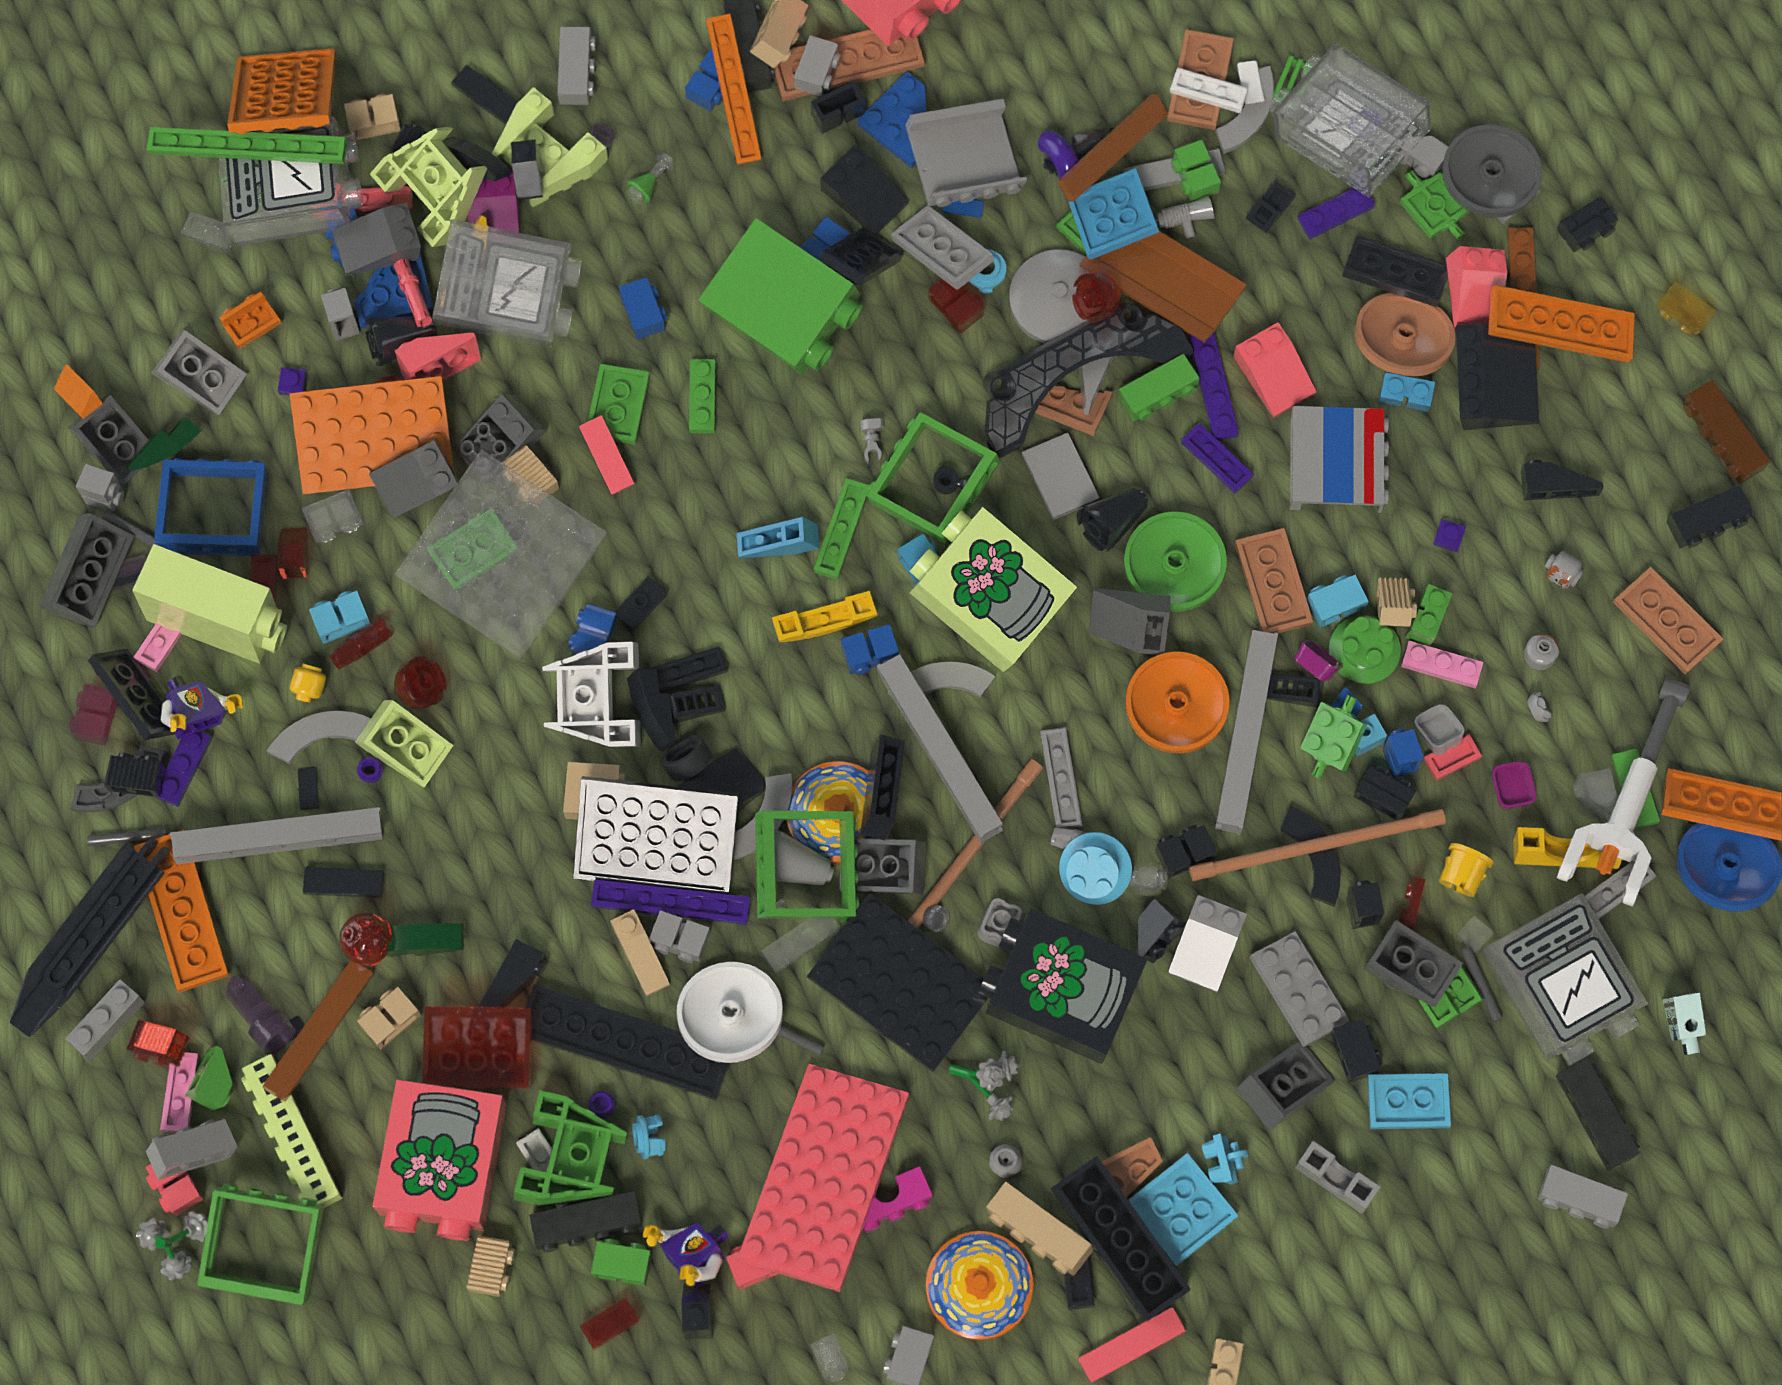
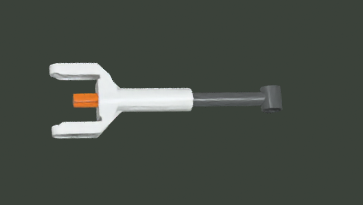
M1666 677L1658 698L1663 700L1640 758L1634 759L1609 822L1605 824H1590L1576 829L1557 879L1567 882L1573 877L1587 843L1591 845V848L1602 852L1596 866V870H1599L1600 874H1611L1617 858L1628 862L1631 860L1635 861L1622 896L1623 903L1633 907L1651 861V856L1644 843L1635 836L1633 831L1658 771V767L1655 764L1677 706L1683 707L1691 688L1690 685Z

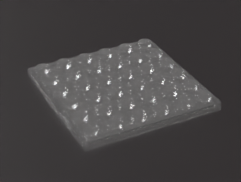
M481 449L459 480V485L450 493L394 575L522 660L608 533Z

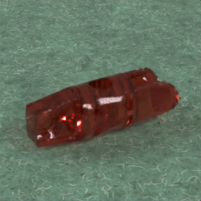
M377 619L344 641L341 646L329 655V658L335 667L340 670L373 651L390 639L393 634L389 628H386L384 619Z

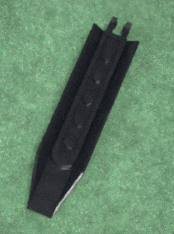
M150 838L139 852H136L127 844L122 846L27 970L9 1023L29 1038L68 1001L165 874L158 867L169 856L170 850L168 848L162 847L151 861L146 859L157 847L158 842L156 839Z

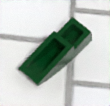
M181 418L168 434L163 430H157L125 466V469L134 471L167 459L188 445L201 430L188 418Z
M426 923L379 927V953L388 957L409 954L422 956L464 950V924Z

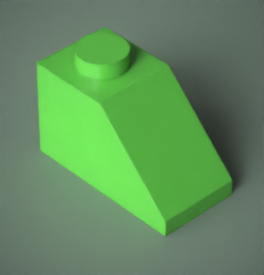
M215 1046L207 1050L185 1094L188 1098L211 1111L224 1107L231 1097L229 1091L233 1085L221 1047Z

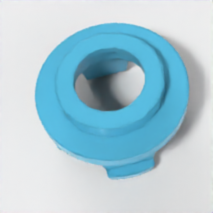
M988 250L993 254L995 270L989 275L978 273L968 281L979 288V293H992L993 288L1005 280L1006 263L1003 257L993 250Z
M640 1115L637 1116L636 1123H633L634 1147L636 1153H640L643 1160L654 1155L661 1156L666 1150L665 1138L648 1137V1135L658 1132V1127L663 1124L660 1115H655V1117H643Z

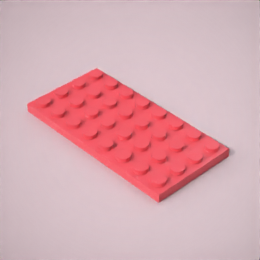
M808 1064L738 1256L739 1262L841 1292L908 1103L909 1093Z

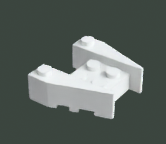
M605 643L599 647L544 666L543 671L557 672L558 722L544 723V727L609 747H641L640 721L613 720L612 670L639 668L638 643Z

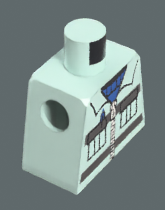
M1700 993L1662 999L1672 1041L1681 1040L1684 1055L1700 1053L1697 1037L1706 1035ZM1685 1023L1689 1026L1688 1031L1685 1029Z

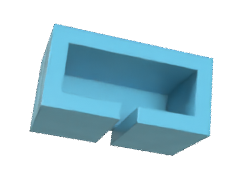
M1347 575L1341 576L1333 581L1334 584L1326 587L1319 585L1310 591L1307 603L1319 629L1341 619L1339 615L1342 613L1346 618L1366 609L1368 599L1356 575L1350 577Z
M357 591L343 592L338 595V598L335 599L336 601H321L316 603L314 608L309 609L323 644L371 626Z

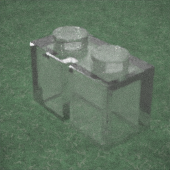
M350 490L301 508L316 543L331 541L338 532L350 533L357 530L360 525H363Z

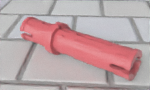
M397 260L393 266L400 280V289L404 291L417 326L421 327L422 324V327H426L432 323V318L419 290V280L413 274L409 260Z

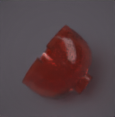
M1091 272L1079 276L1074 282L1073 287H1076V294L1072 295V301L1075 311L1082 320L1090 321L1089 323H1098L1111 318L1119 309L1121 303L1120 289L1116 281L1109 275Z
M425 656L415 657L399 667L394 678L395 693L399 700L406 706L414 709L430 708L442 701L443 690L447 686L445 675L436 662L431 663L426 660L427 657Z
M359 913L350 917L343 924L339 935L340 948L345 957L356 964L373 966L380 963L388 953V951H385L387 943L392 941V932L388 921L371 913Z

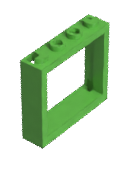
M920 412L916 418L909 422L904 438L897 441L894 447V454L890 460H886L883 463L878 479L873 481L868 487L867 498L871 505L948 546L950 541L941 533L961 510L966 515L969 513L999 465L1000 460L997 453ZM925 427L982 457L939 527L882 496Z
M761 811L755 813L758 918H851L856 916V910L859 907L858 898L855 896L858 873L855 870L854 861L857 858V846L854 844V833L856 832L857 824L856 819L853 818V811ZM774 820H836L840 822L842 908H776Z
M223 1184L222 1187L214 1189L197 1286L294 1304H305L309 1299L324 1205L317 1204V1200L311 1198H301V1201L291 1200V1195L275 1193V1196L264 1195L265 1191L261 1189L249 1188L248 1192L238 1190V1186L233 1184ZM226 1198L312 1214L300 1288L213 1272Z

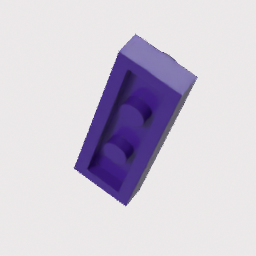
M1358 186L1298 215L1297 220L1310 240L1374 209L1375 203L1366 188Z
M1200 423L1181 440V444L1234 494L1253 478V473Z
M198 732L181 738L164 773L160 797L155 798L179 807L212 741L210 735Z

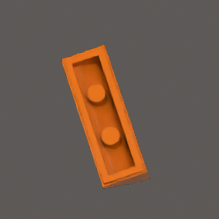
M66 364L54 390L83 419L103 403L94 390Z

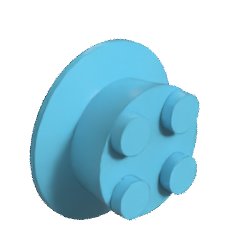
M1090 832L1076 837L1066 846L1061 855L1059 871L1064 887L1073 897L1087 904L1101 905L1117 899L1126 890L1132 876V862L1128 851L1116 838L1105 833Z

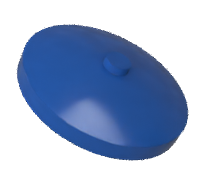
M1697 823L1685 833L1676 854L1677 870L1688 890L1704 903L1722 910L1747 911L1763 905L1774 895L1782 878L1780 854L1773 842L1766 837Z

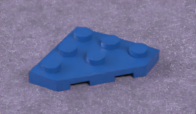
M906 72L857 120V125L911 169L916 165L905 124L910 115L926 112L925 85Z
M419 254L417 261L409 263L413 274L419 280V290L427 310L431 312L434 311L421 254ZM394 266L376 269L363 293L359 294L354 303L361 328L369 326V324L365 325V318L414 316L404 291L400 289V280Z

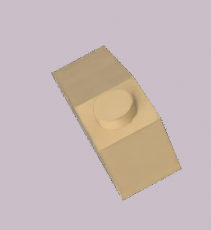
M633 909L611 920L612 928L646 997L669 986L670 983L635 910Z

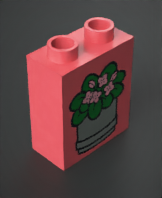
M396 1080L373 1201V1208L377 1213L386 1216L385 1228L399 1232L415 1233L418 1221L439 1224L438 1236L460 1241L469 1240L471 1229L485 1231L507 1104L502 1095Z

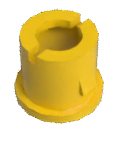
M1451 843L1449 846L1451 854L1446 857L1445 867L1439 882L1447 888H1451L1454 885L1455 892L1474 897L1481 881L1487 876L1485 874L1486 869L1491 868L1494 861L1472 848Z

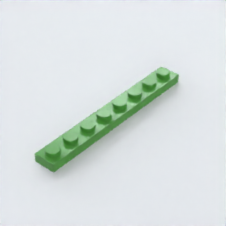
M150 127L147 152L156 155L344 164L348 141L346 137L259 132L238 134L236 132L229 133V131Z

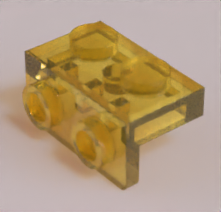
M1676 281L1662 300L1656 304L1660 308L1658 311L1660 315L1669 321L1672 318L1681 323L1678 328L1689 336L1692 333L1699 335L1716 313L1715 309Z

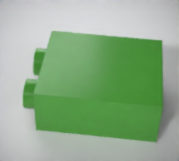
M757 218L752 222L698 299L707 311L802 376H804L809 367L819 371L826 364L834 349V346L829 344L828 340L838 326L845 330L849 329L857 320L863 308V305L856 301L861 294L853 283Z

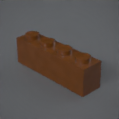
M1713 380L1687 394L1683 402L1685 413L1688 417L1695 420L1699 433L1702 437L1709 440L1714 454L1717 458L1723 460L1731 478L1736 479L1741 484L1765 470L1770 460Z

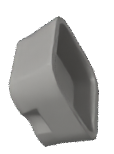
M1436 705L1421 713L1415 719L1419 735L1435 755H1443L1450 748H1455L1462 743L1464 727L1446 705Z
M993 899L988 904L978 927L977 934L979 938L986 943L1002 948L999 944L1011 917L1023 922V910L1019 906L1007 903L1002 899Z

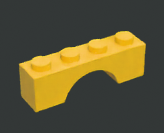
M1518 827L1513 840L1514 864L1561 866L1572 839L1552 836L1544 828ZM1586 843L1577 867L1596 868L1602 852L1591 848V845ZM1616 859L1613 869H1619L1622 859Z

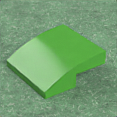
M1462 965L1436 1007L1421 1000L1419 1002L1435 1027L1439 1028L1480 1003L1484 998Z

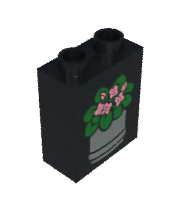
M1032 908L1025 922L1011 917L999 944L1000 947L1011 951L1010 957L1004 970L990 964L978 994L991 999L986 1014L1102 1064L1148 959Z

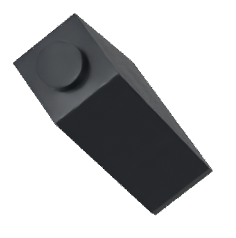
M701 1284L696 1290L692 1286L683 1285L681 1317L682 1332L685 1340L712 1338L711 1284Z

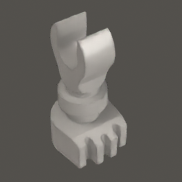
M883 419L861 420V433H866L864 442H867L864 459L868 463V454L876 452L879 463L882 453L877 446L879 435L876 433L883 429Z

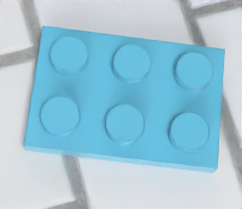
M1448 1073L1367 1076L1370 1129L1451 1127Z

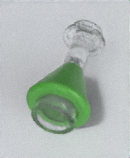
M662 153L656 156L658 163L649 173L627 182L628 189L626 194L635 203L650 202L656 179L665 169L671 170L673 168L674 162L667 154Z

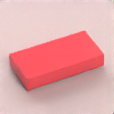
M1468 734L1462 738V743L1459 746L1450 748L1443 755H1435L1432 752L1424 756V761L1435 781L1481 759L1482 755L1472 737Z

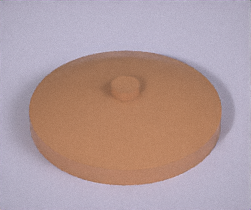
M1394 293L1383 294L1368 301L1360 310L1354 329L1356 343L1360 351L1371 363L1389 373L1408 377L1427 375L1443 367L1452 354L1456 339L1453 324L1440 307H1434Z

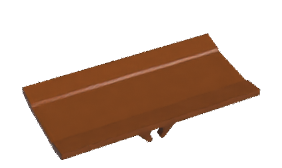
M1160 231L1157 234L1092 260H1089L1088 256H1086L1079 265L1204 343L1214 333L1247 285Z

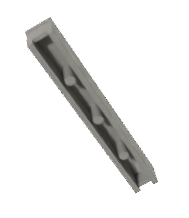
M1252 630L1215 829L1241 835L1278 633L1273 634Z
M899 654L883 664H878L877 672L980 844L1002 832L1001 826L1003 824L901 655Z
M380 807L170 832L173 858L176 865L383 840Z

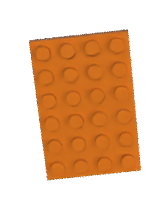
M335 48L237 57L228 117L229 133L246 134L257 130L270 132L279 128L293 130L301 126L322 127L325 124H330L336 66Z
M442 376L290 393L303 494L375 486L369 473L437 438L454 470Z

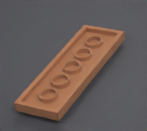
M867 30L827 40L837 43L838 54H841L838 68H833L830 74L833 75V80L829 90L843 87L853 81L857 84L924 67V59L917 37L908 40L903 35L890 46H887L872 30ZM806 45L791 49L792 52L789 58L784 63L781 61L773 68L782 102L811 95L810 93L794 89V76Z

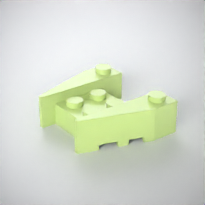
M534 87L516 104L492 153L513 172L511 142L536 140L541 153L543 198L529 199L532 207L548 200L549 196L561 190L565 191L571 188L572 184L582 179L584 181L590 178L608 160L606 147L588 132L570 151L545 132L542 127L554 116L552 102Z
M451 126L435 128L416 141L403 146L400 150L390 153L370 173L372 178L385 192L398 191L407 183L430 209L431 213L417 230L432 247L448 245L463 228L487 170L486 166L469 168L467 171L444 145L443 140L453 130Z

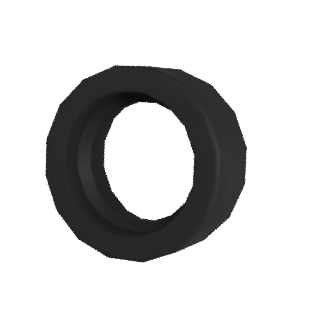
M692 735L673 744L663 754L661 765L673 781L687 780L697 775L710 763L712 751L701 736Z

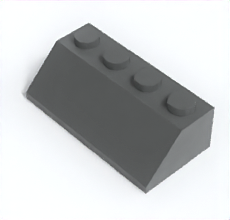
M91 513L79 515L39 607L60 618L94 628L134 535Z

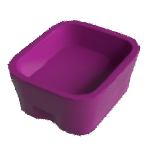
M1304 640L1294 657L1296 662L1323 682L1329 681L1343 668L1340 662L1311 640Z
M1512 762L1498 765L1493 769V784L1498 805L1501 809L1509 810L1515 807H1525L1534 802L1536 791L1528 764Z

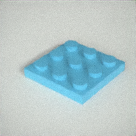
M1188 1153L1128 1200L1175 1267L1238 1218L1237 1213Z

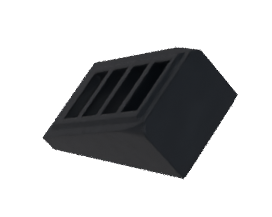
M1271 674L1267 699L1309 707H1319L1322 700L1324 683L1318 678ZM1278 681L1283 682L1281 694H1276ZM1289 683L1293 684L1291 695H1287ZM1299 685L1303 686L1302 696H1298ZM1310 687H1314L1313 697H1308Z
M719 686L669 694L675 723L725 711ZM713 694L716 706L711 707L708 695ZM698 698H704L706 708L700 707ZM688 700H694L696 709H690ZM679 702L684 703L685 711L680 712Z

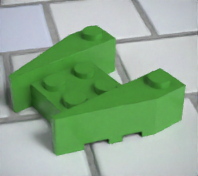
M539 1090L533 1114V1124L557 1129L547 1172L520 1167L514 1190V1200L543 1206L587 1202L613 1196L614 1188L600 1185L610 1141L625 1145L627 1133L597 1117L590 1110H585L575 1104L573 1100L566 1096Z

